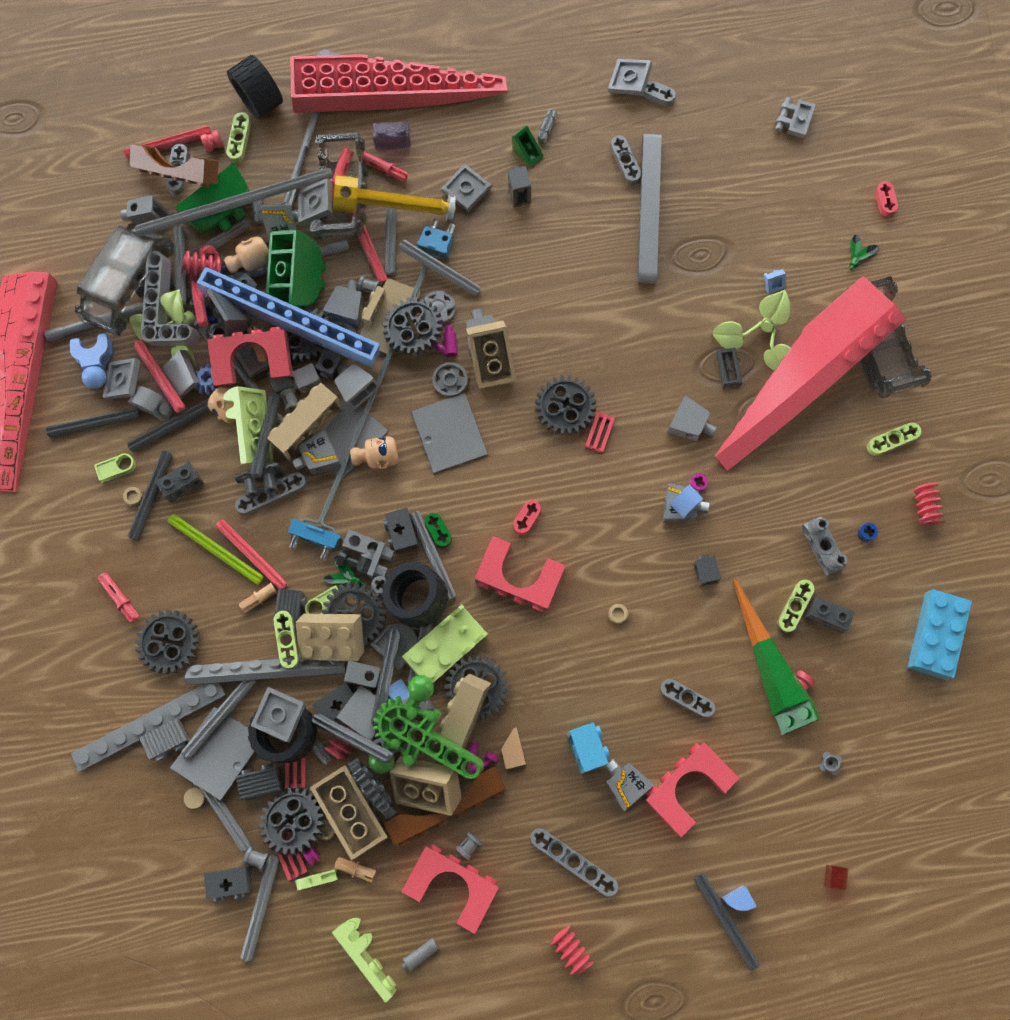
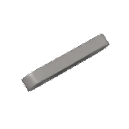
M292 473L275 481L276 487L279 485L285 487L283 494L266 493L264 486L257 489L259 495L261 493L267 494L265 502H258L257 496L253 498V501L257 504L254 506L251 498H247L244 495L237 499L235 508L242 515L252 514L302 491L307 485L306 478L301 473ZM296 478L301 480L299 486L293 484ZM286 482L290 484V487L292 488L291 490H289V487L287 486ZM243 502H246L247 504H249V505H247V509H246V510H244L243 508H241V507L243 506V504H242Z

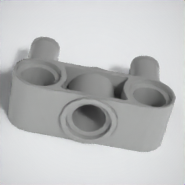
M818 517L802 524V530L825 575L829 576L846 568L848 559L846 555L841 554L828 528L829 521L826 518ZM821 541L827 544V551L822 550L820 547Z

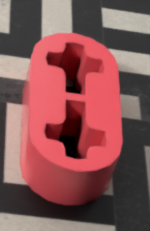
M881 182L875 191L879 212L885 217H890L894 215L898 208L895 190L890 182ZM882 188H884L885 191H888L886 195L884 191H881Z
M527 501L513 523L517 534H527L541 513V506L537 501ZM533 505L536 506L535 510L537 512H532L531 515L528 516L527 514L529 513V509L527 507H532ZM524 519H527L525 523V526L527 528H522L520 530L519 525L517 523H522Z

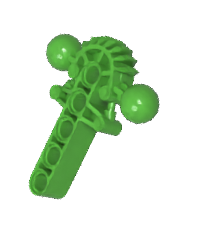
M417 675L410 680L408 685L410 696L406 703L402 702L400 696H397L395 701L390 698L388 699V704H381L382 709L376 711L380 717L373 719L378 723V725L373 726V729L379 730L375 737H382L385 741L382 747L392 752V754L395 749H399L402 752L401 755L404 757L403 762L406 766L417 762L420 754L424 752L468 779H473L481 774L484 769V763L479 757L434 731L441 718V712L438 709L421 711L419 707L420 702L428 700L434 691L433 682L427 676ZM418 715L423 716L424 718L421 721V723L415 720V718H417ZM399 719L405 724L404 730L398 727L397 722ZM416 730L422 733V740H418L415 737ZM405 741L408 742L407 749L403 746ZM433 741L440 743V751H436L433 748ZM451 752L458 754V762L451 759ZM371 755L368 760L370 769L377 774L390 772L395 762L394 756L390 763H383ZM469 763H474L476 765L477 772H471L469 770Z

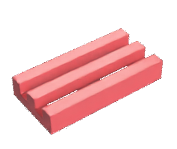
M597 411L585 448L600 453L604 452L615 417H610L607 414L603 415ZM600 418L602 419V422L598 434L596 436L594 445H590L598 420ZM606 421H609L601 448L597 446Z
M307 755L301 758V784H298V761L293 762V784H290L291 763H285V788H306Z
M293 833L288 834L286 840H290ZM299 850L296 857L302 869L301 871H298L291 851L289 856H287L294 874H291L283 852L281 854L277 853L288 881L308 872Z

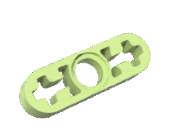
M244 112L237 113L233 118L226 150L229 160L234 163H239L244 159L251 127L250 118ZM238 134L243 135V139L240 141L234 140V137Z
M908 423L874 437L867 444V451L873 456H879L911 443L921 435V428L916 423ZM909 429H910L911 431H912V430L915 431V433H914L913 435H912V434H909V435H906L905 437H904V435H903V434H905ZM896 435L899 438V443H891L889 436ZM883 442L885 443V445H882L879 448V450L877 448H873L874 444L879 445Z
M801 580L794 587L777 621V626L781 632L789 633L796 628L814 593V585L811 581ZM807 585L809 592L804 593L802 598L795 597V594L799 596L802 592L800 586ZM792 601L800 603V611L795 612L791 609ZM789 615H793L789 622L792 627L785 628V623L782 621L787 620Z
M279 611L274 616L279 660L283 667L294 669L298 666L300 659L293 617L287 611ZM283 615L284 617L288 618V621L285 622V626L287 629L290 628V631L284 630L283 624L279 622V620L282 619ZM289 634L292 637V642L285 646L281 643V639L284 635ZM294 648V650L289 651L290 656L294 657L295 660H292L291 665H289V663L285 662V659L288 658V653L286 651L283 652V649Z

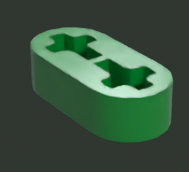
M437 513L428 514L425 518V525L435 544L440 548L448 547L452 542V537L441 516ZM431 518H434V520L438 519L437 525L439 528L435 529L433 524L429 525ZM440 531L443 534V536H448L446 538L447 542H438V540L440 539L438 533Z

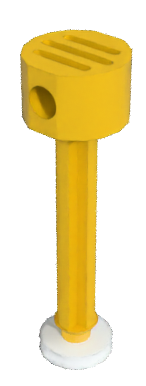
M335 175L332 211L355 214L356 204L439 215L446 213V222L447 220L453 221L454 212L456 211L455 195L450 197L449 194L447 202H444L442 199L358 189V178ZM345 191L348 192L350 196L345 198L341 196L340 193Z

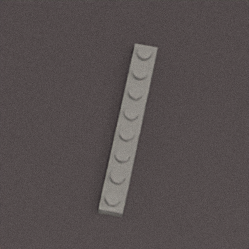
M295 658L285 659V662L291 665V661L295 660ZM279 659L188 666L184 679L186 685L337 674L346 673L347 661L300 660L298 666L294 669L283 667Z
M221 682L205 683L71 753L78 771L83 772L140 742V737L174 719L182 720L226 697L227 695Z

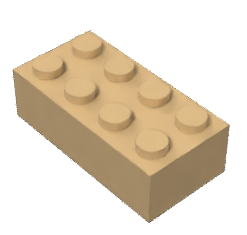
M322 383L314 386L310 390L309 395L304 400L298 402L296 409L291 414H287L278 427L270 431L267 439L275 450L292 464V460L298 458L301 454L299 446L322 431L342 411L343 407L338 397Z
M468 674L465 678L462 677L460 682H457L453 691L456 695L453 700H450L446 708L448 714L442 720L438 729L441 731L440 735L462 748H466L491 685L490 682ZM434 741L433 748L436 751H440L441 745L439 742ZM451 752V759L458 762V754Z
M344 765L311 786L310 789L351 860H354L390 836L371 803L368 802L360 790V786L353 778L350 767Z

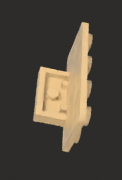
M387 279L383 288L377 286L376 290L372 291L369 297V305L363 309L361 314L364 327L360 335L379 343L380 352L386 355L390 346L384 338L386 335L382 331L385 329L382 323L387 322L384 316H390L388 309L394 311L393 304L400 306V300L406 303L407 298L409 297L410 299L414 290L413 287L392 279ZM418 291V294L416 296L417 299L420 296V291Z

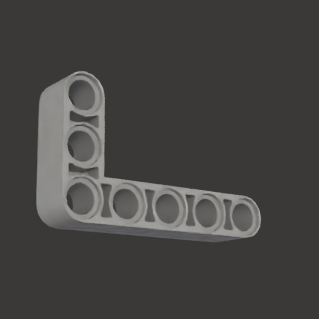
M151 252L146 261L141 337L154 346L195 345L200 340L199 331L188 324H167L168 315L163 311L160 300L161 296L168 293L170 289L171 261L159 252Z

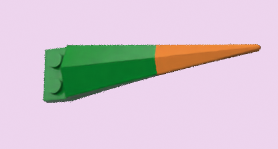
M733 579L771 712L776 718L782 735H787L821 720L813 700L777 648L737 580Z

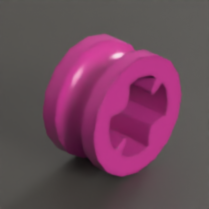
M695 474L690 480V485L700 493L706 489L708 479L703 474ZM696 479V481H698V479H701V484H703L704 486H696V482L694 480Z
M313 845L312 849H305L303 855L311 866L315 865V861L319 862L321 860L319 853Z

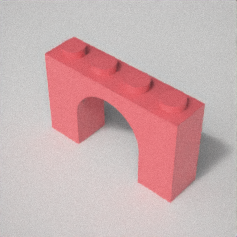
M272 327L267 332H262V329L251 330V334L244 335L243 332H235L229 337H224L223 334L213 335V339H207L214 386L220 387L237 384L234 368L235 355L239 349L248 344H257L264 348L268 355L271 378L293 377L287 331L281 330V327Z
M492 536L474 578L475 582L478 583L477 586L488 590V588L496 590L495 593L505 598L507 595L513 597V601L521 605L525 603L530 604L532 609L538 612H543V610L548 612L566 565L547 558L540 577L533 585L525 588L514 587L505 580L502 574L503 565L511 549V543Z
M705 742L700 745L698 743L694 744L689 749L691 754L686 759L684 757L680 758L674 764L676 769L672 773L667 771L660 778L662 783L657 788L653 786L645 793L647 796L645 799L646 803L679 837H682L696 823L679 805L675 795L676 784L684 774L688 772L703 774L721 793H726L740 779Z
M434 844L431 847L427 845L408 878L402 893L421 902L435 876L443 872L459 874L468 885L469 899L456 924L475 934L499 889V886L496 884L497 880L489 875H486L484 878L478 874L479 870L469 864L465 867L460 864L461 860L451 854L447 857L442 854L443 849Z

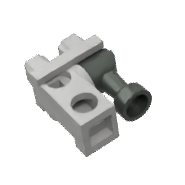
M349 529L342 546L345 550L359 553V559L349 557L348 552L341 550L336 565L343 567L347 564L356 568L360 574L371 579L377 576L385 577L388 568L379 565L381 559L391 562L394 551L386 547L383 542Z

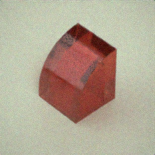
M826 865L824 886L847 890L849 868Z

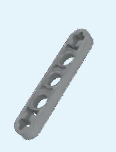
M537 828L532 832L531 842L538 849L603 895L613 896L617 893L618 883L613 877L546 830ZM543 832V837L547 841H549V837L554 839L549 844L547 850L543 848L546 844L541 841L539 843L535 842V833L540 834ZM553 844H560L562 846L563 852L561 855L555 856L551 853ZM571 856H577L580 859V864L577 868L569 866L568 860ZM594 868L597 871V877L594 880L586 878L585 872L587 869ZM601 874L605 875L602 878L605 882L613 881V891L608 890L605 892V886L599 883L598 887L595 885L600 880Z

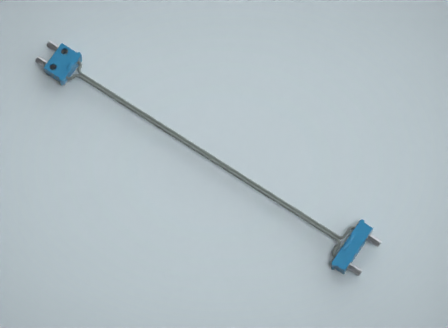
M433 218L430 226H425L420 240L416 242L417 246L422 251L434 255L432 257L435 259L440 257L448 259V254L454 242L453 231L455 225L450 223L445 232L436 229L438 219ZM426 265L421 270L410 301H413L418 294L428 270ZM393 347L389 348L376 379L379 385L393 355ZM377 391L367 401L319 520L304 519L301 522L291 519L288 533L293 538L289 548L295 550L299 539H303L324 547L320 559L326 561L330 550L337 551L340 543L343 542L342 537L335 534L333 527L324 524V520L351 457L350 450L356 445ZM307 521L313 524H319L321 522V525L324 528L332 530V532L315 527L305 522Z

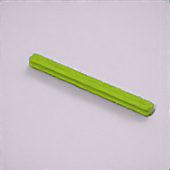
M175 514L168 518L169 524L255 584L259 585L263 581L264 576Z

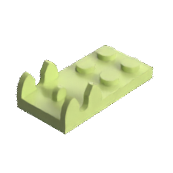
M237 386L229 389L224 394L225 400L234 402V406L229 408L225 415L230 419H236L241 464L252 465L267 409L265 390ZM270 443L265 462L273 463L272 445Z
M461 604L405 653L402 659L416 675L427 676L434 683L488 633Z
M357 917L351 918L337 927L332 934L386 1003L397 991L395 989L396 983L389 975L385 976L382 972L383 966L376 958L373 960L365 950L372 941V933H366L360 937V933L355 930L359 927L361 919Z

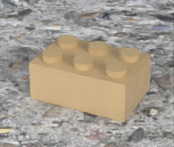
M504 321L466 328L479 389L516 381L508 332Z
M303 614L296 621L300 660L358 661L364 653L361 614Z
M400 756L390 771L395 803L452 816L462 799L458 773L446 765L417 760L414 764L406 766L403 762L404 757Z

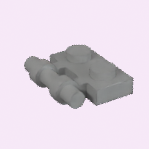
M787 97L781 105V113L776 119L775 130L782 132L783 127L786 126L789 127L787 134L804 139L816 104L798 99L797 105L791 104L792 99ZM788 113H793L792 119L787 118Z

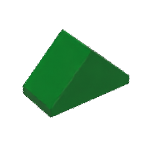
M527 125L512 136V150L529 167L533 166L544 156Z

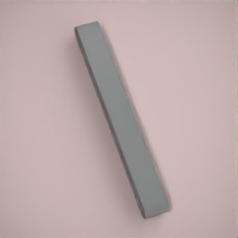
M643 134L637 270V283L656 284L662 134Z

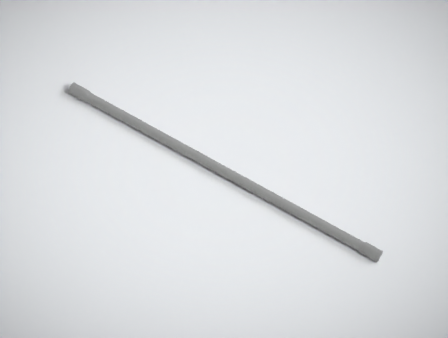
M343 239L320 247L323 257L349 250L347 240ZM268 264L261 271H242L228 277L237 280L244 273H247L251 278L265 275L268 271ZM191 287L187 288V298L192 297ZM143 302L64 327L47 330L44 332L45 337L50 342L76 332L143 312Z

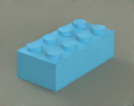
M934 589L925 593L907 666L908 669L943 680L955 677L972 604L971 600Z
M593 722L569 731L567 737L580 774L609 764L608 759L611 757L607 746L603 747L600 740L603 738L599 726L595 727Z

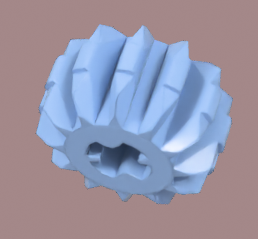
M206 363L205 368L199 365V372L194 371L199 381L194 388L199 390V393L202 395L206 393L208 396H211V393L219 387L214 386L211 366Z

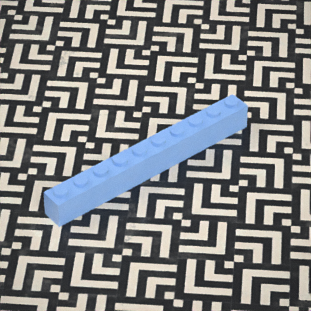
M205 267L197 281L201 293L207 295V290L211 289L237 304L241 311L245 310L250 315L281 327L286 331L367 367H373L380 353L379 343L210 268Z

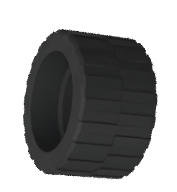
M254 55L248 56L227 71L229 81L237 95L256 118L260 119L283 103V96L273 77Z
M406 562L399 565L386 577L382 587L383 604L387 611L407 626L415 628L429 626V624L436 622L443 615L444 610H446L449 597L444 580L431 568L420 562ZM417 580H428L429 594L425 602L416 609L403 610L402 596L405 589Z
M306 707L297 724L298 733L294 744L288 750L282 752L273 748L269 741L268 733L251 726L257 710L253 717H251L250 725L248 726V740L252 750L263 760L270 761L271 763L297 762L312 750L317 738L316 725L312 724V713Z

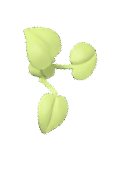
M180 290L168 292L161 296L162 309L172 319L167 324L194 325L196 318L192 312H184ZM134 314L130 317V323L138 339L143 340L141 337L142 315ZM176 346L171 349L172 357L179 350H185L193 370L199 372L194 355L188 346Z
M785 290L768 295L762 299L759 305L760 313L764 317L762 322H759L745 333H742V326L739 323L733 321L724 322L714 329V338L725 349L735 348L737 350L744 343L743 337L757 328L761 327L764 332H771V349L764 352V361L769 368L776 371L783 357L791 349V347L785 344H778L774 347L775 328L777 325L786 323L791 313L790 301Z

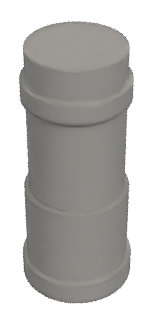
M432 938L420 948L403 958V968L413 971L425 959L436 953L440 949L436 941Z

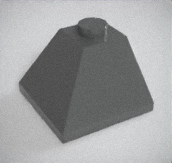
M211 289L207 290L210 310L227 337L232 336V333L243 332L248 329V321L250 320L245 310L241 311L237 304Z

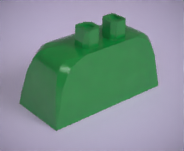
M233 162L218 174L217 184H209V187L201 186L177 204L175 208L177 213L249 192V188ZM246 205L186 223L202 234L213 232L218 227L226 233L233 227L228 219L234 216L238 222H241L246 218V214L243 211Z
M298 230L272 231L269 241L266 294L295 307L311 306L316 301L320 290L325 289V282L321 279V273L326 271V263L322 261L319 245L310 236Z

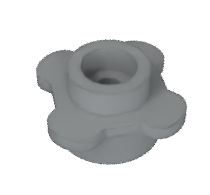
M824 752L819 769L831 772L832 775H837L842 758L839 755L835 756L831 755L830 752Z

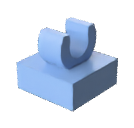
M782 269L778 271L773 270L770 274H764L765 290L768 294L786 288V276Z

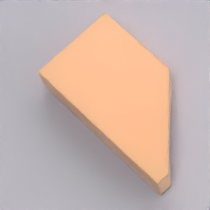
M517 727L513 728L501 749L506 769L526 765Z

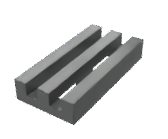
M736 349L717 350L716 356L722 388L728 385H741L742 379ZM728 353L732 355L736 380H733ZM722 354H724L729 381L726 380Z

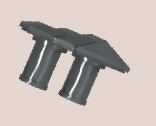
M265 462L260 478L251 476V468L234 476L237 483H244L246 497L255 498L259 495L256 486L257 481H264L266 493H275L277 491L275 477L282 476L283 472L278 463Z

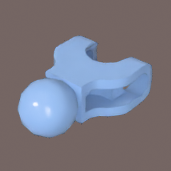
M107 333L99 334L97 343L89 349H85V345L79 338L71 339L70 353L84 370L81 377L83 384L90 389L101 388L106 382L105 366L113 357V346Z

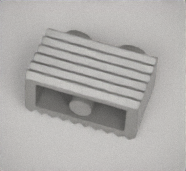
M174 719L140 737L149 760H156L157 762L167 758V753L173 750L175 752L183 750L186 743L190 741L180 719Z

